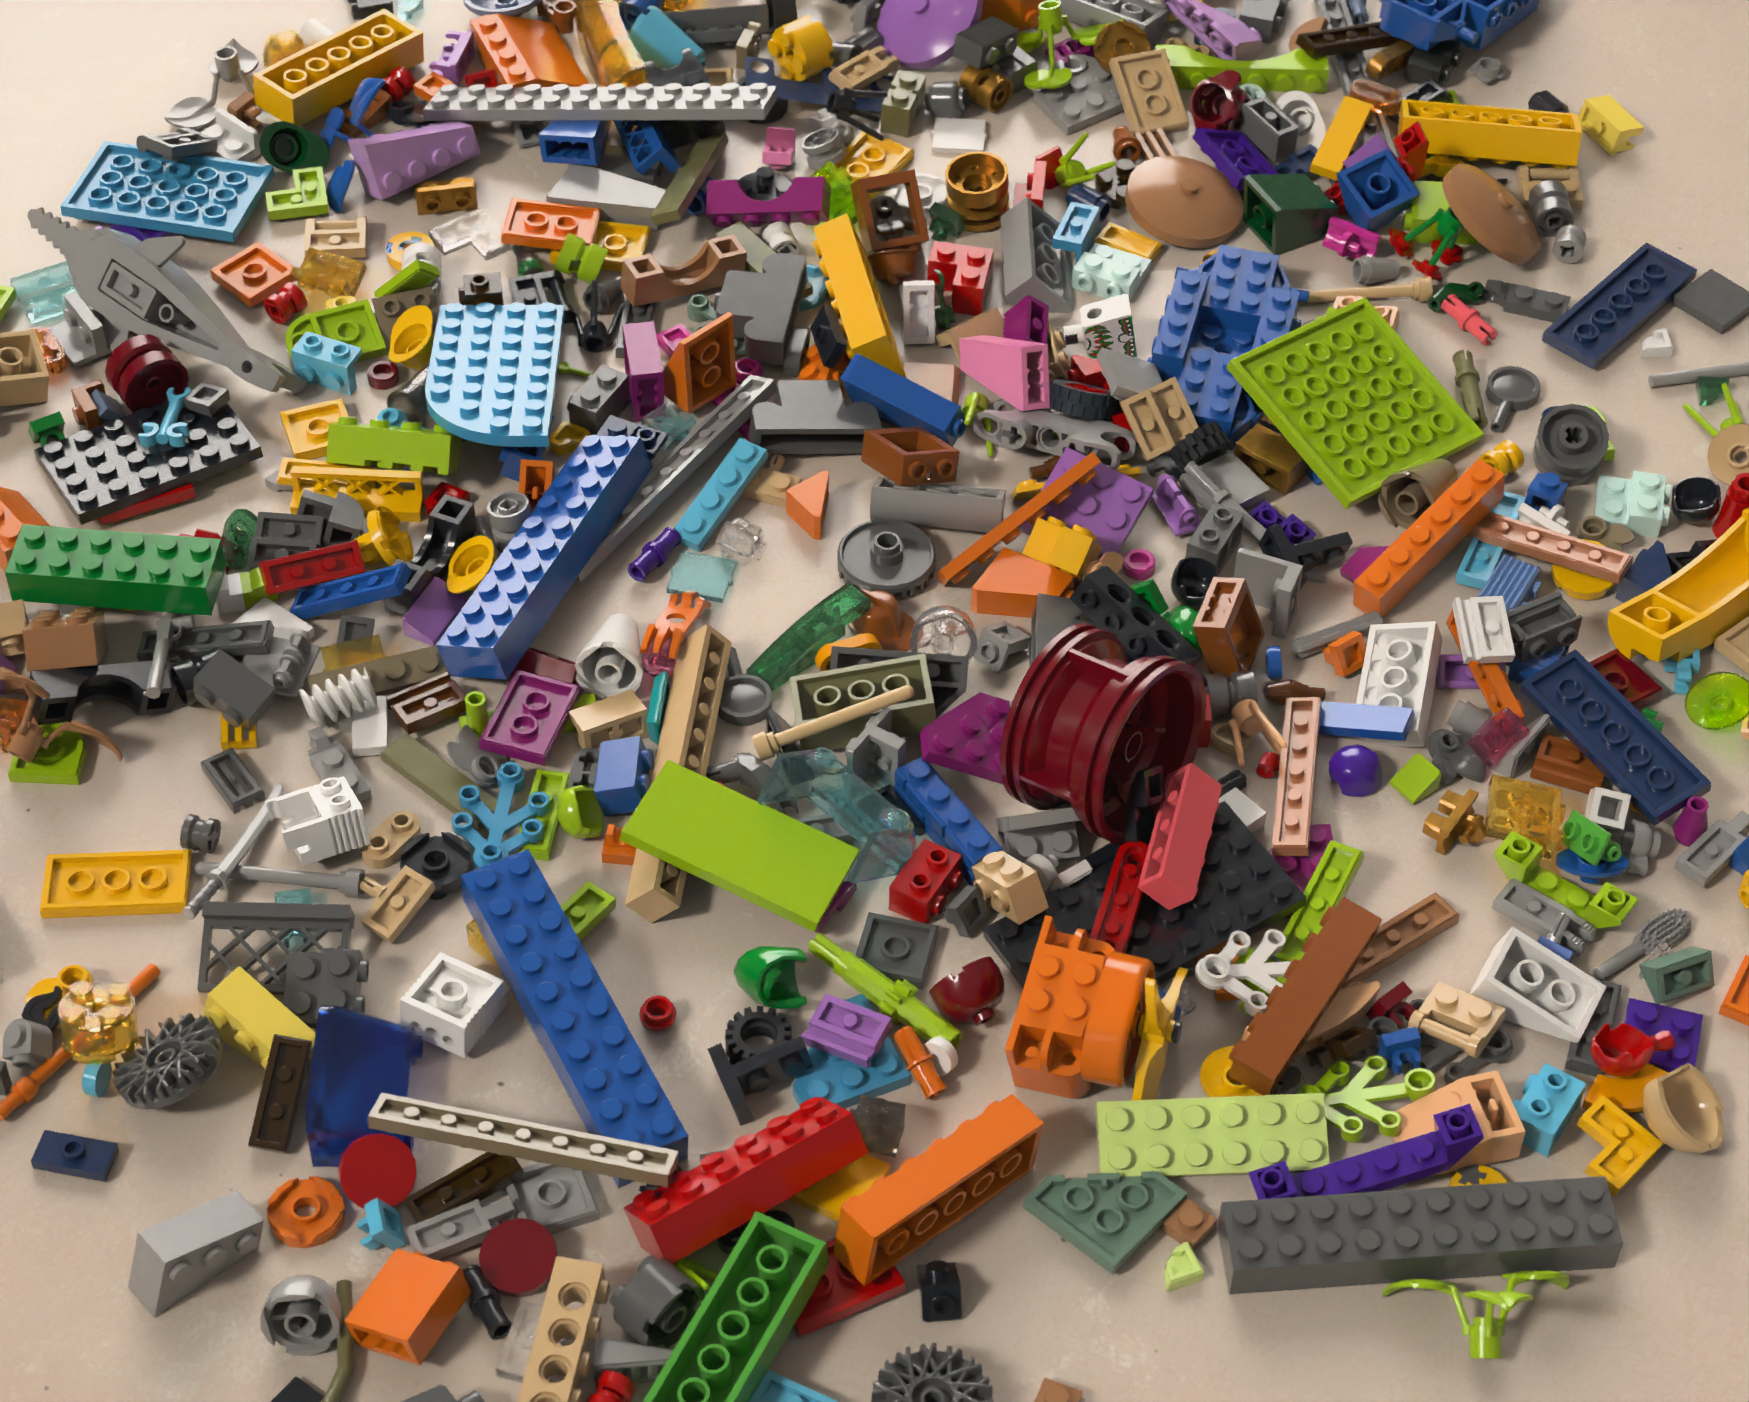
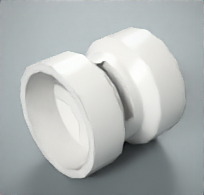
M779 221L765 228L762 234L763 241L775 253L799 254L800 247L795 237H793L789 224Z

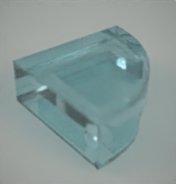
M395 0L398 18L404 21L411 19L412 14L422 10L423 0Z

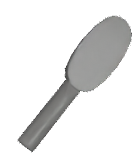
M1673 908V910L1658 914L1657 917L1649 920L1634 936L1631 945L1593 970L1595 978L1605 980L1641 955L1655 956L1675 947L1690 932L1691 920L1690 916L1687 915V911L1682 912L1681 908L1678 910Z

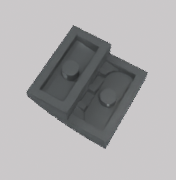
M608 145L601 155L597 168L655 186L657 176H661L663 164L659 160L645 173L640 175L636 171L624 146Z
M258 511L255 537H251L247 569L259 567L258 564L263 561L321 548L326 523L324 516Z

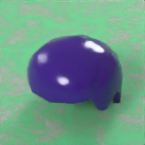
M1356 744L1342 747L1330 757L1329 776L1332 783L1336 781L1339 784L1342 794L1363 797L1373 794L1381 787L1382 764L1379 756L1373 750Z

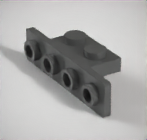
M766 4L663 12L700 48L709 47V43L721 42L722 46L736 45L750 21L762 24L759 34L769 32L768 6Z

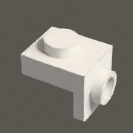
M826 108L817 111V116L809 118L811 130L817 131L822 128L835 127L839 129L842 136L841 142L844 144L855 139L852 125L836 119V115L828 113Z

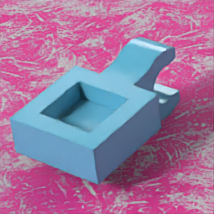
M1699 648L1691 656L1682 659L1680 662H1676L1670 657L1664 660V672H1675V694H1689V682H1691L1692 673L1699 674L1701 664Z

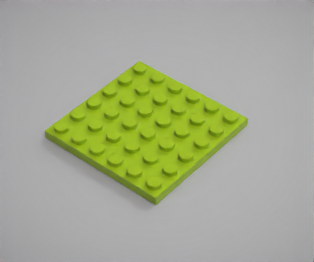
M1366 297L1230 360L1226 367L1345 509L1381 492L1382 482L1392 473L1432 460L1445 459L1479 442L1484 435L1482 430Z

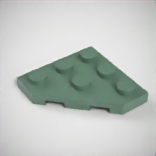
M1158 1171L1142 1172L1141 1176L1119 1177V1173L1087 1174V1178L1065 1179L1064 1175H1048L1024 1198L1023 1208L1113 1275L1163 1225L1166 1218L1187 1198V1192Z

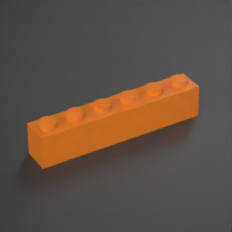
M1478 458L1354 581L1353 605L1366 614L1378 611L1380 616L1384 618L1475 525L1503 500L1505 474Z

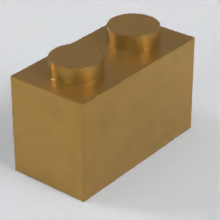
M1257 423L1236 442L1234 454L1266 485L1284 495L1294 488L1308 473L1309 465L1289 441L1260 423Z

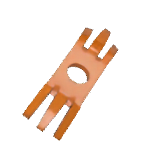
M688 590L682 593V595L680 593L670 595L669 603L654 624H649L642 641L640 653L646 654L654 638L653 653H659L666 640L672 638L669 658L675 659L680 644L685 641V635L696 619L701 618L704 609L711 607V603L699 597V592ZM697 598L695 607L691 608L694 600ZM681 618L685 621L681 623H672L669 622L668 619Z

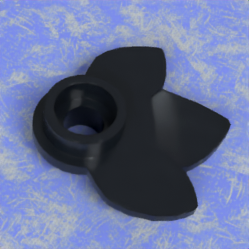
M425 100L412 102L394 101L389 103V109L386 111V117L393 120L395 124L425 125L438 122L424 121L422 110L427 105Z

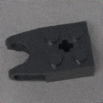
M689 47L682 49V61L674 68L661 69L651 60L644 62L647 82L652 84L653 87H664L671 83H679L682 86H694L699 83L710 84L704 68ZM659 120L673 149L697 142L700 137L726 132L723 120Z

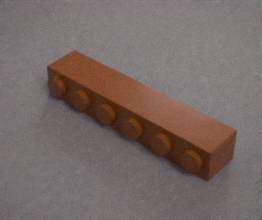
M1345 897L1342 898L1336 908L1329 906L1319 924L1323 927L1318 935L1314 932L1309 935L1302 948V952L1305 953L1300 961L1295 958L1292 960L1284 974V978L1287 981L1282 988L1276 985L1268 996L1265 1003L1269 1006L1264 1014L1257 1012L1247 1029L1251 1034L1245 1042L1239 1039L1234 1045L1228 1059L1233 1061L1229 1076L1261 1095H1270L1375 939L1382 918Z

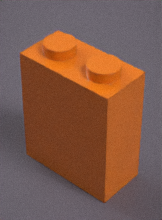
M396 1248L344 1322L357 1346L420 1366L471 1294V1290L464 1278L463 1270L457 1264L451 1261H437L428 1258L420 1252L415 1251L411 1253Z

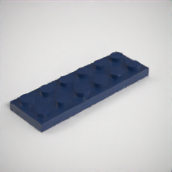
M1646 242L1543 332L1542 341L1594 369L1672 300L1675 294L1691 283L1696 277L1697 269Z
M1576 649L1521 682V692L1543 714L1550 715V721L1622 793L1630 794V801L1654 825L1659 824L1684 808L1689 798L1694 796L1701 797L1711 791V782Z

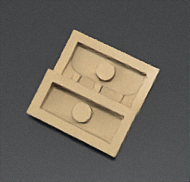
M1172 377L1119 402L1146 461L1171 450L1173 446L1178 445L1177 442L1186 438L1185 436L1188 433H1193L1194 429L1199 427L1176 377Z

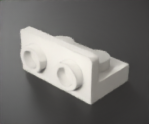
M220 107L216 109V124L201 132L217 139V151L207 154L212 157L250 162L259 157L261 152L258 132L253 127H249L237 119L235 115L229 114Z

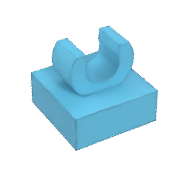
M375 1198L364 1205L367 1217L362 1218L357 1223V1227L365 1233L370 1232V1234L360 1240L361 1245L369 1250H375L383 1244L395 1251L396 1248L398 1249L406 1244L401 1215L398 1210L379 1198Z

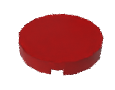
M380 1132L365 1135L351 1142L343 1152L338 1167L340 1185L346 1197L360 1208L365 1209L364 1205L375 1198H379L391 1207H395L402 1203L403 1199L413 1190L417 1176L416 1160L409 1147L395 1136Z

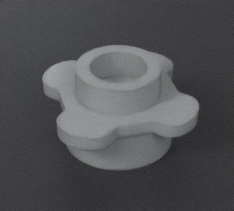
M1482 57L1477 61V65H1472L1470 68V72L1477 75L1478 79L1483 83H1490L1496 78H1503L1505 73L1504 70L1500 69V62L1493 57Z

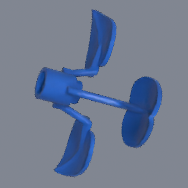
M380 78L364 79L358 86L350 105V111L352 112L350 117L351 124L357 126L368 137L374 134L360 121L380 88L387 82ZM334 107L329 112L325 127L319 135L327 145L328 151L333 146L336 137L346 142L349 139H353L339 132L345 117L344 111L339 107ZM345 160L343 166L339 165L336 167L326 189L328 205L334 211L343 214V200L355 171L356 164L354 160Z

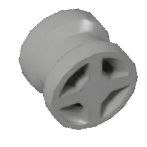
M1574 225L1561 227L1557 231L1556 242L1553 247L1555 258L1567 264L1579 261L1583 255V247L1587 238L1586 233L1580 227Z

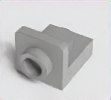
M1006 621L985 627L981 631L973 657L993 671L1000 672L1005 666L1008 655L1027 649L1031 636Z

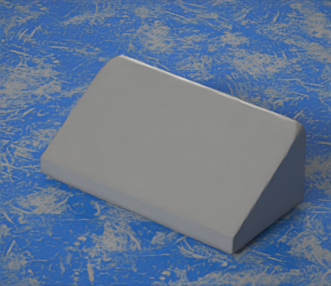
M1545 713L1523 726L1493 760L1489 768L1508 779L1513 778L1539 748L1544 733L1547 734L1550 715Z

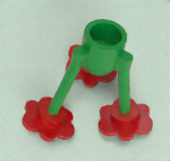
M1448 207L1446 211L1439 208L1434 216L1409 234L1402 230L1398 231L1394 227L1389 230L1391 236L1389 241L1395 247L1397 254L1401 257L1407 256L1411 258L1413 256L1412 250H1414L1412 239L1438 222L1437 231L1444 239L1443 241H1432L1433 257L1430 261L1426 259L1423 262L1418 260L1412 261L1416 270L1423 273L1426 277H1431L1432 280H1443L1442 274L1439 272L1440 268L1436 265L1439 259L1445 265H1452L1454 262L1460 263L1462 260L1463 249L1455 243L1464 226L1458 220L1451 207Z

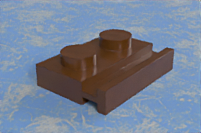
M448 671L386 697L387 707L393 711L395 718L408 735L466 711V694L455 680L452 681Z

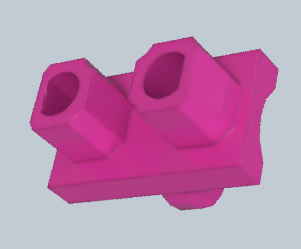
M1333 216L1329 220L1328 232L1322 245L1337 251V254L1341 257L1348 256L1353 259L1360 258L1362 255L1375 257L1382 236Z

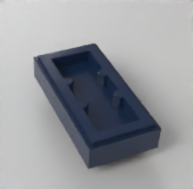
M44 1130L32 1156L31 1164L33 1169L106 1182L119 1153L118 1144Z

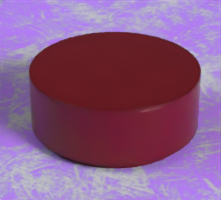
M377 361L371 364L367 369L368 383L371 387L378 390H387L395 387L399 382L397 365L390 361Z

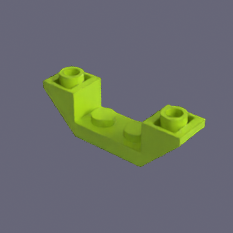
M1513 830L1494 852V859L1509 881L1515 878L1574 911L1575 915L1586 920L1587 923H1590L1596 929L1620 926L1638 902V898L1609 882H1606L1594 896L1541 867L1539 863L1543 847Z

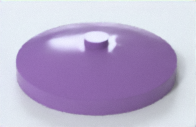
M886 0L879 14L877 33L881 35L883 44L881 46L886 49V54L889 57L896 56L900 60L899 65L903 67L922 69L938 65L953 56L956 34L979 23L983 9V0Z

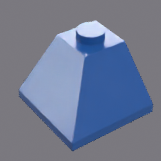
M1388 148L1337 173L1347 214L1355 225L1368 231L1374 232L1388 225L1420 195Z

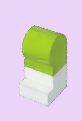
M259 567L252 569L250 572L226 575L225 570L217 596L219 615L248 610L264 597L276 602L279 594L267 596Z

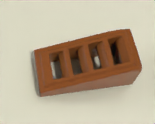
M381 89L378 91L360 121L366 128L370 129L387 118L386 111L389 109V103L392 102L391 95ZM349 105L344 110L345 117L339 132L355 139L364 132L357 126L352 127L349 125L352 115Z

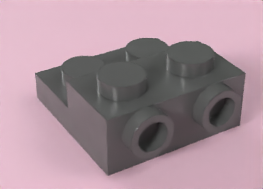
M323 948V953L289 951L282 1004L309 1028L356 1030L357 1019L363 1018L365 1012V996L360 995L361 983H367L369 962L364 960L361 950Z

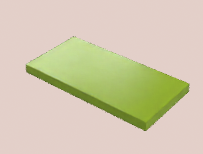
M667 760L622 829L619 839L813 932L818 928L860 851L858 848L670 760Z

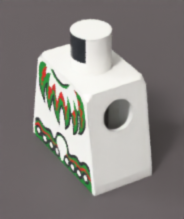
M1122 294L1082 306L1080 308L1082 324L1064 327L1066 345L1085 342L1088 358L1097 359L1096 355L1102 347L1137 358L1128 294Z

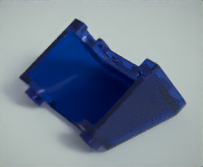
M320 1005L306 1105V1134L313 1167H339L342 1154L351 1142L372 1133L380 1132L395 1136L413 1152L414 1137L368 1128V1115L381 1093L408 1098L411 1065H415L416 1058H422L423 1036L416 1035L415 1028L335 1005Z

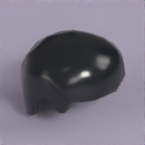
M1699 476L1685 478L1676 483L1672 488L1671 500L1674 515L1685 523L1701 524L1711 521L1721 508L1719 484L1710 478Z
M1187 557L1180 560L1173 571L1170 584L1175 598L1182 605L1200 609L1213 577H1216V567L1202 558Z

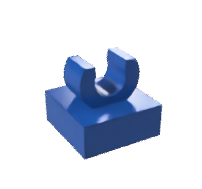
M1416 1026L1380 1035L1378 1056L1385 1058L1387 1068L1391 1067L1396 1075L1402 1073L1403 1064L1411 1062L1414 1069L1420 1068L1421 1054L1419 1051L1421 1036Z

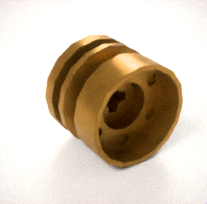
M969 152L955 157L948 164L945 171L949 219L955 226L973 232L989 231L1000 226V216L1010 210L1006 164L1000 157L987 152Z

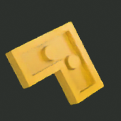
M1604 1095L1600 1096L1580 1117L1576 1124L1605 1147L1588 1164L1585 1173L1590 1177L1606 1176L1609 1191L1614 1197L1649 1162L1663 1144Z

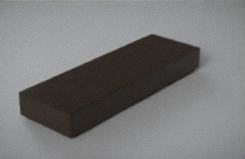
M274 1034L248 1143L250 1148L287 1154L313 1044L312 1041Z
M486 1152L403 1200L415 1222L419 1223L476 1199L480 1202L524 1177L525 1174L515 1157Z

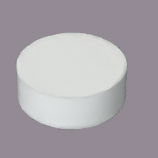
M934 1037L923 1045L927 1054L933 1055L932 1062L939 1076L947 1075L957 1066V1052L954 1046L946 1039Z

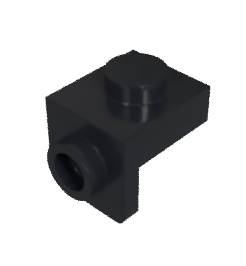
M933 1260L924 1265H916L923 1321L934 1322L961 1319V1283L955 1262L948 1263L944 1260Z

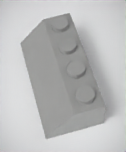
M1026 197L1000 216L1004 296L1014 306L1027 295H1031L1048 305L1049 313H1069L1073 310L1069 251L1053 248V237L1060 223Z

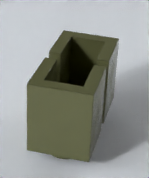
M898 69L892 81L891 89L889 88L887 92L888 96L882 102L880 132L909 137L916 118H918L924 105L926 75Z

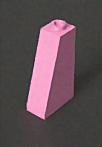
M988 335L959 338L960 369L1020 411L1050 408L1048 344Z

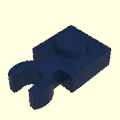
M1310 144L1289 155L1287 163H1280L1275 169L1279 174H1306L1311 179L1317 175L1309 171L1318 150Z

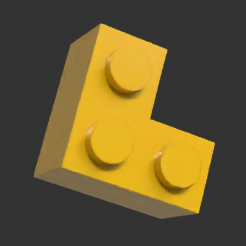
M1051 516L1048 517L1047 521L1037 518L1022 554L1074 576V579L1082 582L1085 565L1089 561L1097 560L1102 550V547L1095 541L1097 536L1093 535L1092 531L1076 524L1070 529L1066 527L1067 524Z

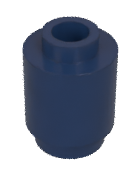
M1083 183L1072 186L1066 194L1067 209L1071 202L1100 207V222H1103L1110 212L1111 201L1107 199V196Z

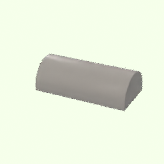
M1058 0L1061 2L1062 14H1067L1069 21L1082 26L1114 23L1123 18L1124 21L1136 24L1147 34L1151 48L1160 39L1170 9H1160L1140 0Z
M878 477L871 489L870 520H899L918 526L989 532L1003 521L1006 490L941 483L899 486L888 478Z

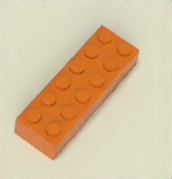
M1013 1094L1000 1102H992L981 1115L972 1121L970 1119L965 1120L954 1133L945 1139L939 1138L935 1140L927 1151L916 1158H908L897 1171L888 1177L882 1176L878 1178L870 1189L858 1197L854 1195L848 1198L840 1208L833 1256L864 1286L1030 1173L1034 1167L1044 1122Z

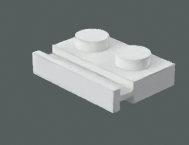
M1503 596L1470 597L1469 600H1461L1460 597L1455 598L1452 608L1464 664H1469L1470 661H1478L1479 663L1512 662L1516 655Z

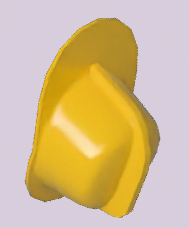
M413 306L397 319L392 329L389 359L392 362H401L407 368L417 369L422 373L427 371L434 341V333L432 331L433 314L427 306Z
M487 536L472 537L463 542L454 551L449 562L448 591L459 594L468 590H476L498 559L491 539Z

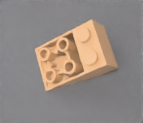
M1498 1070L1460 1078L1394 1111L1401 1116V1132L1393 1136L1394 1142L1398 1143L1435 1131L1434 1114L1470 1103L1484 1139L1451 1169L1435 1175L1458 1171L1470 1165H1486L1519 1158L1526 1131Z

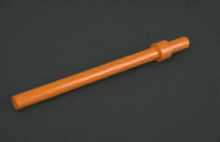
M150 963L52 1054L51 1059H47L28 1077L23 1076L11 1087L12 1092L0 1102V1120L6 1119L22 1103L27 1104L39 1093L38 1088L161 974L159 968Z

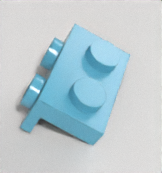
M306 332L291 350L294 372L307 380L308 383L350 396L357 388L354 363L362 354L360 347Z

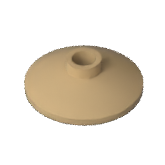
M1736 424L1724 428L1715 435L1708 447L1707 461L1713 475L1725 484L1730 485L1735 480L1737 474L1749 473L1748 424ZM1740 454L1747 455V460L1743 463L1736 462V458Z

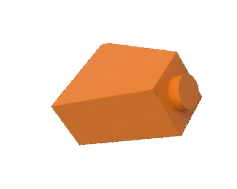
M1004 547L972 587L971 611L980 614L1032 618L1038 593L1070 599L1075 592L1073 591L1074 576Z

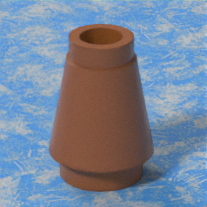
M1118 126L1113 131L1114 157L1117 160L1130 159L1136 162L1142 152V145L1128 127Z

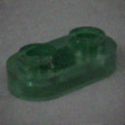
M236 509L229 515L225 521L221 538L226 565L235 570L247 567L251 537H255L257 517L247 509Z

